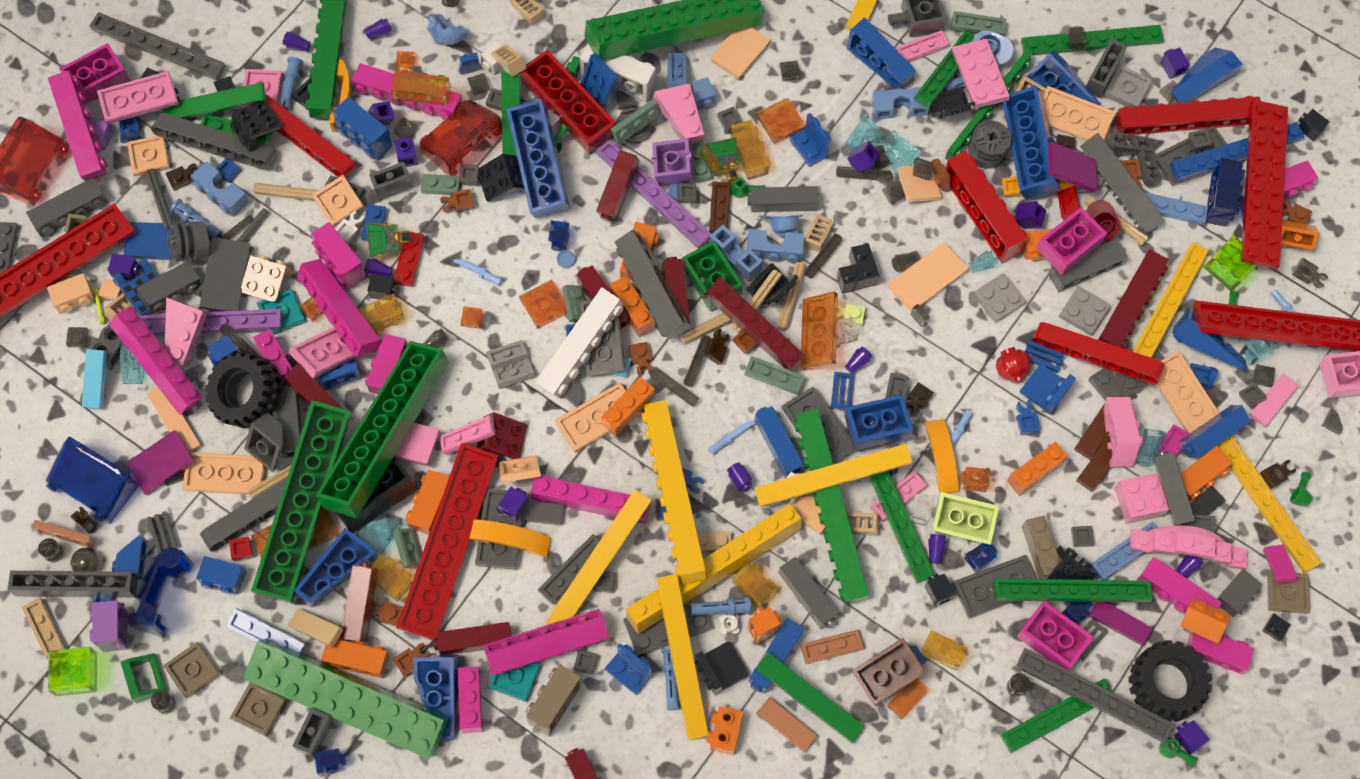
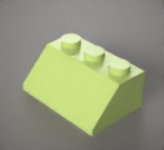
M941 492L937 500L932 531L991 545L999 506Z

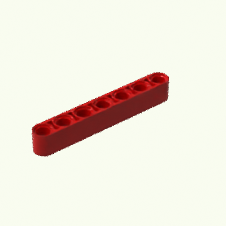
M265 94L266 103L282 123V127L276 131L338 178L342 175L347 178L357 168L353 160Z
M1046 322L1039 323L1032 338L1034 343L1067 356L1150 384H1158L1165 368V364L1157 359Z

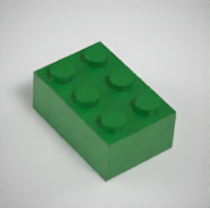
M715 241L682 257L684 271H686V275L709 311L717 307L704 294L719 277L739 295L742 294V282Z

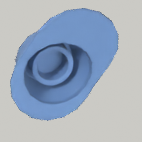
M987 30L981 31L973 38L972 42L983 39L988 40L997 65L1006 63L1013 55L1014 50L1011 41L997 33Z
M759 215L758 217L768 218L772 231L779 236L785 237L786 232L798 233L799 217H803V215Z

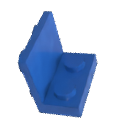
M809 113L807 114L805 128L790 136L789 140L806 164L811 167L828 157L831 137L827 131L822 129L818 118Z
M354 359L319 376L325 391L361 378Z
M1039 364L1019 392L1051 414L1071 388L1076 377L1069 374L1065 379L1043 364Z
M619 643L617 645V654L604 670L634 695H637L651 678V668L649 667L651 664L645 658L641 657L639 659L634 655L635 651L629 645L625 644L623 646Z

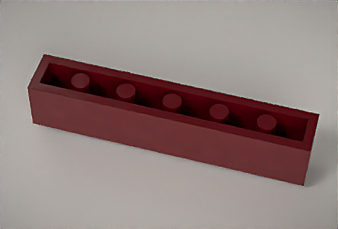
M1151 249L1148 250L1098 340L1125 348L1128 342L1125 339L1127 334L1132 335L1136 328V325H1134L1135 320L1139 321L1145 312L1142 310V307L1144 305L1148 306L1153 297L1150 295L1151 291L1156 292L1161 283L1158 281L1159 277H1164L1169 268L1166 266L1169 261L1168 258Z
M721 277L705 292L704 296L783 368L791 370L804 356L795 345Z

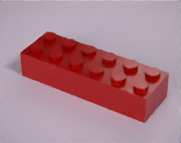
M548 49L526 64V69L520 72L521 82L538 100L542 99L548 110L560 117L561 124L563 123L570 127L567 131L588 154L613 136L611 128L616 126V122Z
M966 150L949 159L945 168L950 175V189L1001 264L1020 255L1027 240L1026 232L1016 223L1015 216L1007 210L1004 200L998 197L995 187L989 184L985 173L976 165L974 157L970 156Z

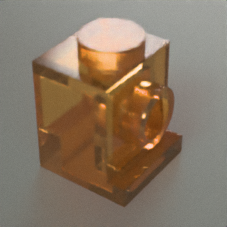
M966 467L964 472L961 471L960 483H963L962 490L986 493L989 487L990 468Z

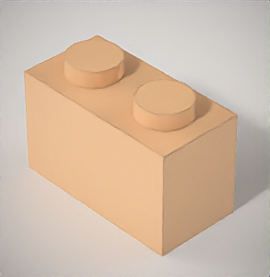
M84 273L47 287L52 303L59 314L70 312L73 308L88 305L91 301L96 300Z

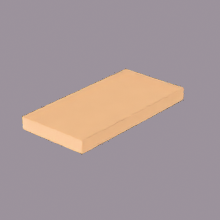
M1047 86L1043 96L1049 127L1086 141L1096 133H1099L1105 139L1116 113L1115 111Z
M943 242L889 282L887 287L913 313L966 273L969 268Z
M1179 350L1161 360L1165 364V368L1158 384L1155 385L1183 429L1190 434L1219 414V411Z
M621 382L555 419L556 425L574 453L610 433L601 425V416L626 392ZM639 412L634 418L640 416L641 413Z
M190 452L196 462L185 469L182 490L249 495V489L264 481L266 467L256 458L248 455Z

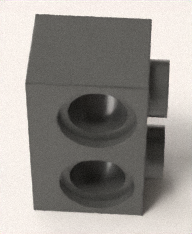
M108 324L101 330L100 336L96 342L90 345L89 349L107 351L106 368L112 370L127 350V347L119 337L111 340L117 334Z

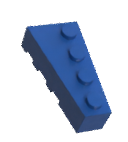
M865 17L850 30L847 50L894 89H904L914 79L916 72L914 67Z
M344 528L294 590L295 595L312 607L351 577L353 565L360 566V562H371L377 557V551Z

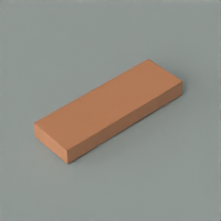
M34 520L32 525L38 533L91 549L94 548L96 543L91 536L38 520Z
M859 630L800 644L805 665L864 650Z
M770 697L756 713L803 753L817 738L816 734Z

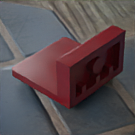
M495 412L486 415H490L493 418L495 435L477 442L476 448L487 452L491 451L511 459L520 458L527 424Z

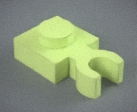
M833 304L832 310H837L839 313H832L831 319L839 320L843 318V324L862 327L864 306L846 304L845 309L839 304Z

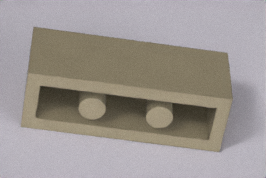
M1044 515L1027 519L1022 525L1038 579H1047L1060 563Z

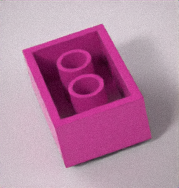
M108 43L59 68L61 73L69 70L78 77L80 81L79 90L82 91L86 99L84 105L99 97L98 90L130 81L124 67Z
M1080 207L1042 237L1036 249L1063 275L1102 244L1107 232Z
M330 221L311 233L313 239L311 244L315 248L316 255L319 259L323 258L326 267L331 273L334 272L336 275L335 279L341 287L344 285L347 290H350L367 278L361 261Z
M1043 601L1020 631L1017 638L1044 658L1070 670L1094 636Z

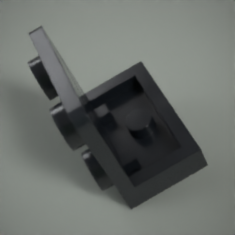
M960 86L941 92L930 106L932 117L938 116L941 119L972 110L971 106L976 104L975 101L966 102L963 87Z
M261 102L233 111L230 127L232 132L238 135L241 144L251 152L256 150V137L280 129L282 123L266 102Z
M501 154L479 168L478 177L487 202H492L509 191H525L516 155Z
M773 263L769 264L746 288L752 297L773 270L781 273ZM781 273L782 277L761 305L778 303L784 297L783 293L796 285L795 281L798 279V276L794 274L785 277Z
M1060 545L1056 551L1062 560L1047 579L1093 580L1097 573L1091 567V561L1085 557L1081 559L1070 547L1066 549Z
M725 642L705 654L703 651L695 654V668L698 673L702 672L705 678L703 681L709 691L712 690L714 695L748 676V671L731 642Z

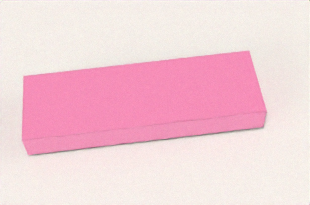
M943 30L895 47V49L909 63L949 48L950 43Z
M1283 373L1267 392V399L1259 403L1249 416L1265 427L1298 387V384Z
M489 415L441 435L442 453L447 455L459 450L461 442L471 445L495 435L493 418Z
M915 471L896 485L904 505L927 487V484ZM878 499L870 508L874 513H878L879 518L884 522L887 517Z

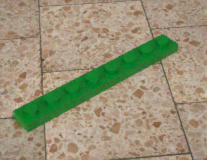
M1161 25L1022 37L1021 46L1023 53L1028 49L1033 52V56L1050 54L1053 50L1057 53L1106 49L1111 39L1128 47L1162 44L1164 37Z
M1028 49L1025 50L1003 78L1008 93L1013 87V82H1018L1023 74L1022 71L1024 69L1027 70L1032 63L1030 59L1033 52ZM1000 103L984 106L978 110L947 150L946 160L962 153L963 146L965 144L969 145L974 129L984 119L988 120L993 113L992 109L995 106L998 107Z
M993 580L995 601L1151 602L1153 600L1150 581Z

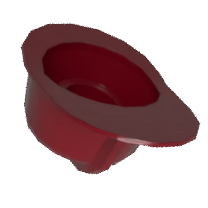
M1105 200L1093 201L1087 207L1086 212L1107 232L1103 242L1111 241L1120 231L1121 226L1118 216L1109 202Z

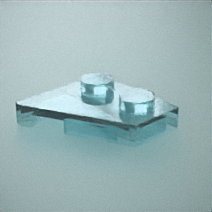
M866 114L848 137L845 145L851 152L853 148L867 141L876 146L884 141L886 137Z
M895 130L882 142V147L897 180L899 179L897 169L899 167L911 166L921 156V152Z

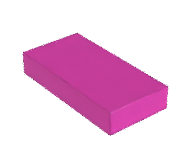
M1173 424L1153 456L1157 457V453L1168 451L1169 453L1174 452L1176 457L1182 448L1180 440L1189 435V433Z
M1284 545L1264 547L1263 552L1276 582L1296 581L1298 577Z

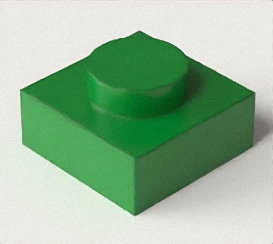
M573 56L572 61L568 62L566 70L575 79H577L581 67L580 57Z

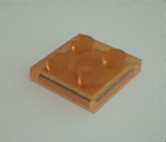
M789 98L756 113L758 120L773 144L805 128L804 122Z
M552 280L519 296L520 302L537 329L567 314L565 301Z

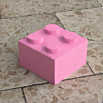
M1360 351L1326 355L1319 365L1328 398L1360 395Z
M1158 473L1120 480L1115 486L1126 524L1163 517L1169 510Z

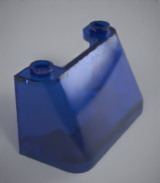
M70 436L64 441L45 479L46 487L54 493L57 490L64 492L94 512L93 517L103 523L105 520L110 524L139 487L138 483L128 472Z
M172 547L165 548L151 559L128 615V624L133 629L161 638L165 637L168 629L161 624L162 616L157 613L155 607L167 577L178 579L180 573H190L194 563L183 550Z

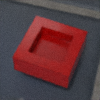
M249 536L229 540L231 559L233 561L253 557Z

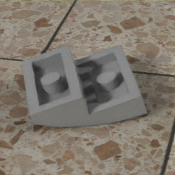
M522 340L486 352L499 389L535 377Z

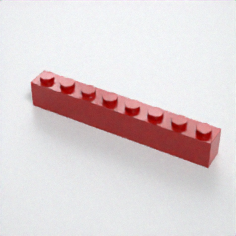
M1246 96L1244 98L1230 97L1223 100L1211 99L1201 102L1196 100L1189 103L1176 102L1167 105L1122 107L1118 109L1114 119L1117 132L1131 135L1207 129L1213 125L1216 128L1249 125L1250 103L1253 99L1259 101L1261 99L1260 96Z

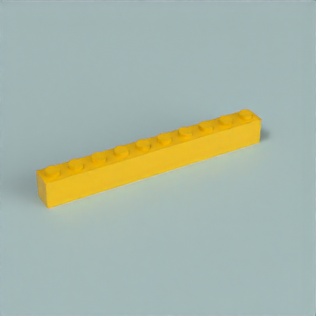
M667 401L644 404V412H641L643 424L647 423L648 428L645 429L646 440L651 441V445H648L650 457L654 456L655 459L652 462L653 472L658 473L659 478H656L657 490L662 491V495H659L661 507L666 509V512L663 513L664 522L669 524L670 530H667L669 542L673 541L674 547H671L672 558L677 559L678 565H675V572L677 577H681L682 584L705 580L704 562Z
M788 504L704 558L705 580L682 584L681 577H678L683 605L801 529V517ZM658 588L626 608L627 620L638 634L664 618Z

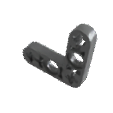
M1114 132L1106 138V144L1111 150L1136 154L1137 159L1140 161L1141 178L1147 187L1151 188L1160 182L1161 177L1153 143L1149 138Z

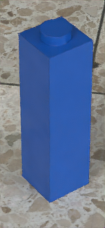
M1230 405L1181 439L1180 443L1184 454L1190 458H1200L1251 422L1243 405Z
M773 406L760 408L755 413L754 421L784 478L786 479L791 471L794 474L803 472L804 464Z
M787 618L766 652L784 664L803 634L804 628ZM755 669L748 680V683L751 684L750 687L759 693L761 691L766 693L772 683Z

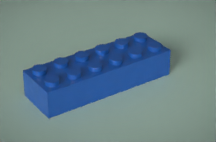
M1036 85L1009 94V100L1003 102L1007 128L1011 135L1010 143L1019 191L1025 200L1061 190L1060 180L1049 176L1048 144L1052 140L1042 93Z
M542 99L507 108L530 213L537 218L570 209L547 105Z

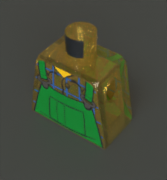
M736 138L706 143L699 154L713 176L725 175L728 182L738 179L736 171L742 165V158Z
M366 222L370 258L400 251V243L411 242L410 231L399 232L398 224Z

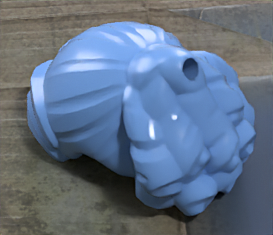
M442 14L429 16L427 30L430 32L435 43L453 45L467 38L469 30L462 25L454 27L451 22L446 21Z

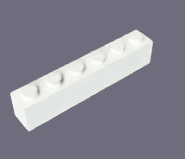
M601 288L536 382L558 398L560 395H563L568 389L569 382L578 375L581 365L590 358V352L600 344L604 332L611 328L614 318L621 314L624 303L604 288Z

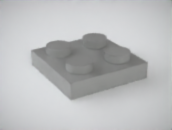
M1120 64L1104 95L1130 108L1138 107L1152 79Z
M1004 273L973 293V296L995 323L1026 303V300Z
M1078 285L1058 317L1091 336L1111 304Z

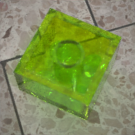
M1235 235L1230 237L1203 266L1229 291L1234 290L1257 266L1240 262L1242 242Z
M91 647L49 651L48 691L54 696L97 692V652Z

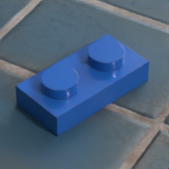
M367 204L361 234L362 241H368L367 223L371 222L374 225L375 222V225L381 226L382 223V226H384L386 206Z

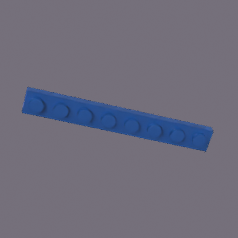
M1297 122L1287 125L1286 145L1302 141L1305 138ZM1248 138L1174 161L1170 164V167L1177 181L1246 159Z

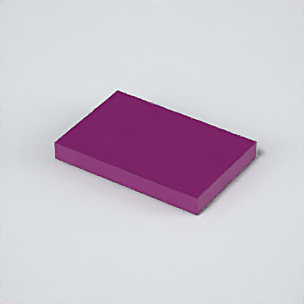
M1051 142L1048 144L1049 176L1094 193L1097 190L1096 160L1057 143Z
M173 430L126 462L143 493L148 495L196 461L179 433Z

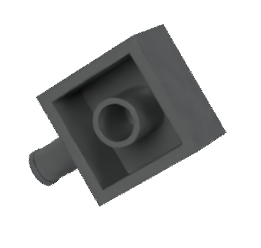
M902 0V12L888 14L889 25L905 23L910 37L941 30L944 31L947 21L941 0Z

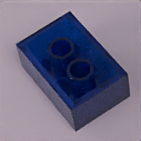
M1221 158L1211 174L1205 223L1226 227L1230 221H1233L1235 213L1239 212L1241 202H1238V199L1243 190V186L1240 184L1245 175L1243 162Z

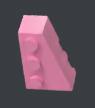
M690 84L655 91L653 99L659 103L663 115L671 123L680 139L689 138L691 144L702 142L704 132Z
M167 298L165 350L177 364L188 366L208 312L176 299Z
M1107 397L1103 410L1106 432H1109L1111 443H1107L1108 449H1112V458L1109 460L1110 467H1133L1139 447H1142L1143 444L1142 435H1139L1138 432L1139 422L1135 419V406L1132 405L1130 397Z

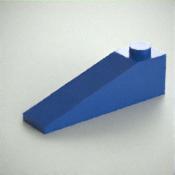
M1213 48L1200 56L1170 94L1176 102L1189 103L1236 76L1243 63L1232 51Z
M1190 305L1173 327L1172 333L1174 338L1178 342H1183L1185 345L1242 370L1245 369L1246 360L1231 344H1225L1220 334L1199 331L1194 309Z

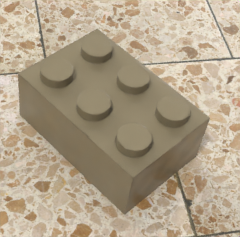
M561 664L558 668L554 667L548 676L550 680L546 686L543 684L537 692L539 697L535 703L531 702L525 711L528 724L548 737L582 687L581 676Z

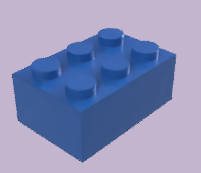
M349 97L333 110L334 121L338 127L337 131L342 136L350 138L354 146L361 147L369 158L373 157L378 161L393 147L388 128Z
M903 395L853 405L845 409L844 418L854 451L909 439L912 435L913 428Z

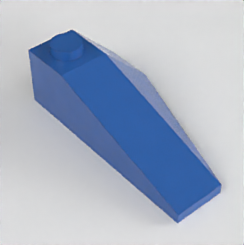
M1055 50L1026 76L1045 88L1050 86L1096 105H1101L1069 64Z
M459 655L413 657L414 681L418 686L424 707L450 717L441 740H455L459 692Z

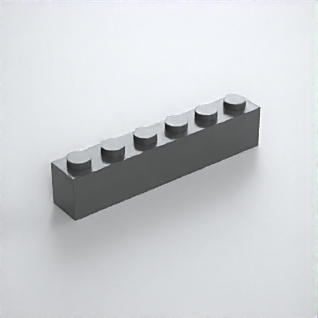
M1096 133L1080 146L1083 150L1081 154L1096 160V174H1101L1104 178L1102 182L1106 188H1112L1115 192L1112 194L1118 203L1122 201L1125 205L1123 210L1128 217H1134L1136 221L1133 223L1139 231L1144 230L1146 233H1149L1165 221L1099 133Z
M632 229L616 240V252L624 259V267L633 276L632 282L642 293L641 299L648 305L651 318L659 326L657 327L659 333L663 337L673 339L690 328L641 234Z
M10 570L7 590L14 596L136 598L138 578L132 572Z

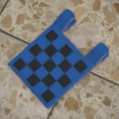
M146 258L139 261L140 269L144 274L126 283L119 272L113 275V282L120 288L139 316L145 315L149 311L139 298L137 287L158 277Z

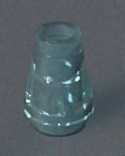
M991 250L989 252L985 251L969 262L968 265L972 273L994 268L998 261Z

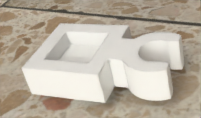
M356 211L350 214L349 221L343 219L335 228L347 244L359 233L357 226L364 224L365 218L363 216L355 220L357 217Z

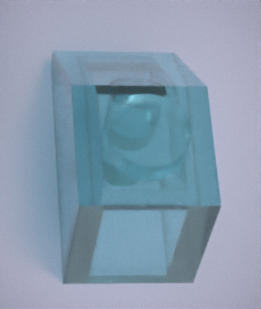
M1253 339L1239 353L1252 367L1281 345L1277 341Z
M122 342L120 352L123 384H143L144 369Z
M1144 428L1140 434L1143 438L1142 447H1139L1134 463L1141 467H1149L1154 464L1153 459L1159 453L1164 432Z
M397 516L369 522L367 526L362 527L358 538L376 550L377 555L381 556L394 537L393 531L400 529L403 523L401 518Z

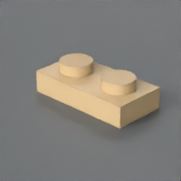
M696 531L701 552L714 553L731 542V532Z

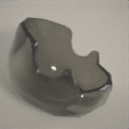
M80 548L73 553L70 566L72 571H98L103 568L104 557L95 548Z

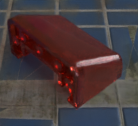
M465 100L458 109L432 132L421 138L420 151L446 175L455 176L458 173L455 169L458 163L460 165L463 164V158L486 137L492 138V134L496 138L502 134L501 117L472 100Z
M22 116L18 117L0 145V193L34 206L42 195L38 185L55 156L62 158L67 155L70 147L68 142Z

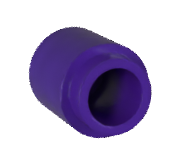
M740 462L733 464L727 469L728 477L737 491L746 492L753 487L752 483L754 480Z

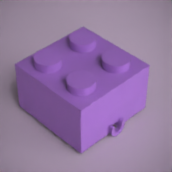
M689 138L652 143L653 157H651V163L654 165V178L658 185L695 180L693 147Z
M117 600L92 603V610L89 613L90 621L92 622V629L89 632L90 641L103 652L128 650V610L124 607L125 603H120Z

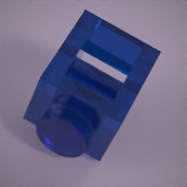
M551 220V230L548 241L551 242V249L554 251L567 250L570 234L569 222Z
M982 543L969 551L964 559L973 571L977 573L996 560L997 550L992 544ZM980 552H983L986 557L981 556Z
M1073 601L1064 609L1062 614L1079 625L1091 614L1088 610L1093 606V602Z
M339 748L314 753L316 772L320 777L324 776V772H327V774L337 773L339 769L347 765L346 755Z

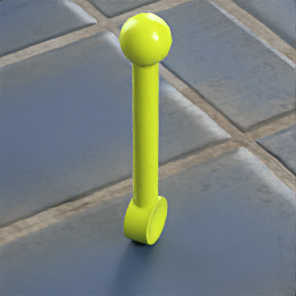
M94 288L92 293L95 295L99 323L101 324L104 323V317L98 296L100 290Z

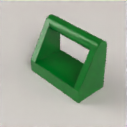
M156 653L120 661L131 699L135 703L167 692ZM150 661L157 688L142 692L135 666Z

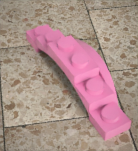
M1178 525L1160 527L1149 531L1132 529L1130 533V550L1146 553L1166 552L1210 559L1224 564V567L1241 570L1247 568V549L1233 547L1231 543H1226L1217 534L1203 528Z

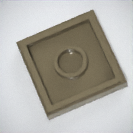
M1268 571V611L1309 614V574L1296 573L1298 577L1296 581L1277 583L1272 571Z
M196 642L163 665L185 699L221 675L199 642Z
M250 682L232 712L230 719L267 737L287 700Z

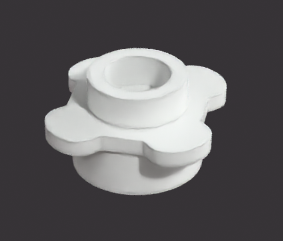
M737 615L720 616L721 634H737L739 632V617Z

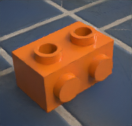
M1282 220V246L1314 250L1319 236L1316 226Z
M1192 599L1180 627L1219 644L1231 615L1222 609H1216L1207 605L1204 601Z
M764 607L754 612L755 616L749 618L747 629L757 645L775 636L780 629L781 617L771 607L767 609Z
M719 706L718 712L714 711L711 723L715 724L714 731H709L707 743L710 744L709 750L730 755L734 754L743 711Z

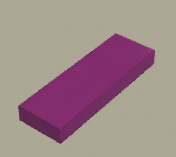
M1096 602L1089 614L1090 618L1141 646L1145 644L1152 630V627L1107 602Z

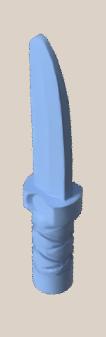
M462 259L453 260L454 263L477 273L480 278L488 279L498 286L502 282L501 278L487 272L485 268Z
M1277 289L1270 293L1279 305L1282 306L1281 309L1283 311L1295 312L1291 303H1288Z
M966 410L958 425L956 424L954 427V433L950 438L952 447L959 436L964 433V428L973 415L969 410Z
M755 421L746 422L730 433L723 435V439L708 448L709 452L713 455L723 446L731 444L735 437L755 425Z

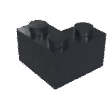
M869 243L851 247L849 253L851 265L838 268L836 277L842 294L876 286L880 278Z

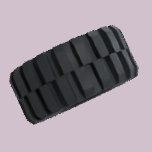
M237 352L228 354L227 358L223 357L218 361V365H214L211 369L213 370L212 374H209L207 378L209 381L208 385L205 386V391H207L205 397L206 402L210 403L208 408L210 412H213L216 419L228 425L250 429L251 423L266 413L274 416L272 413L274 411L277 412L279 408L278 403L282 401L281 391H283V384H280V381H282L281 375L276 373L278 369L275 365L271 364V361L254 354ZM250 374L253 382L252 394L248 401L239 407L236 401V389L241 379Z
M1165 640L1163 643L1157 642L1144 650L1136 658L1135 663L1130 669L1132 674L1129 676V683L1132 684V687L1129 689L1132 695H1136L1134 701L1137 705L1141 704L1144 709L1168 721L1174 720L1177 722L1192 716L1209 699L1208 694L1212 691V685L1209 684L1212 680V674L1207 673V670L1210 668L1208 663L1202 662L1203 656L1200 653L1195 654L1192 646L1184 647V643L1180 641L1173 644L1172 640ZM1158 665H1172L1184 675L1187 691L1182 698H1169L1158 690L1153 679L1154 669Z

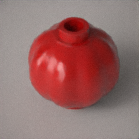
M1015 347L1005 349L1001 352V356L997 358V373L1004 380L1014 381L1015 384L1026 380L1025 376L1030 372L1031 359L1021 349L1016 350Z

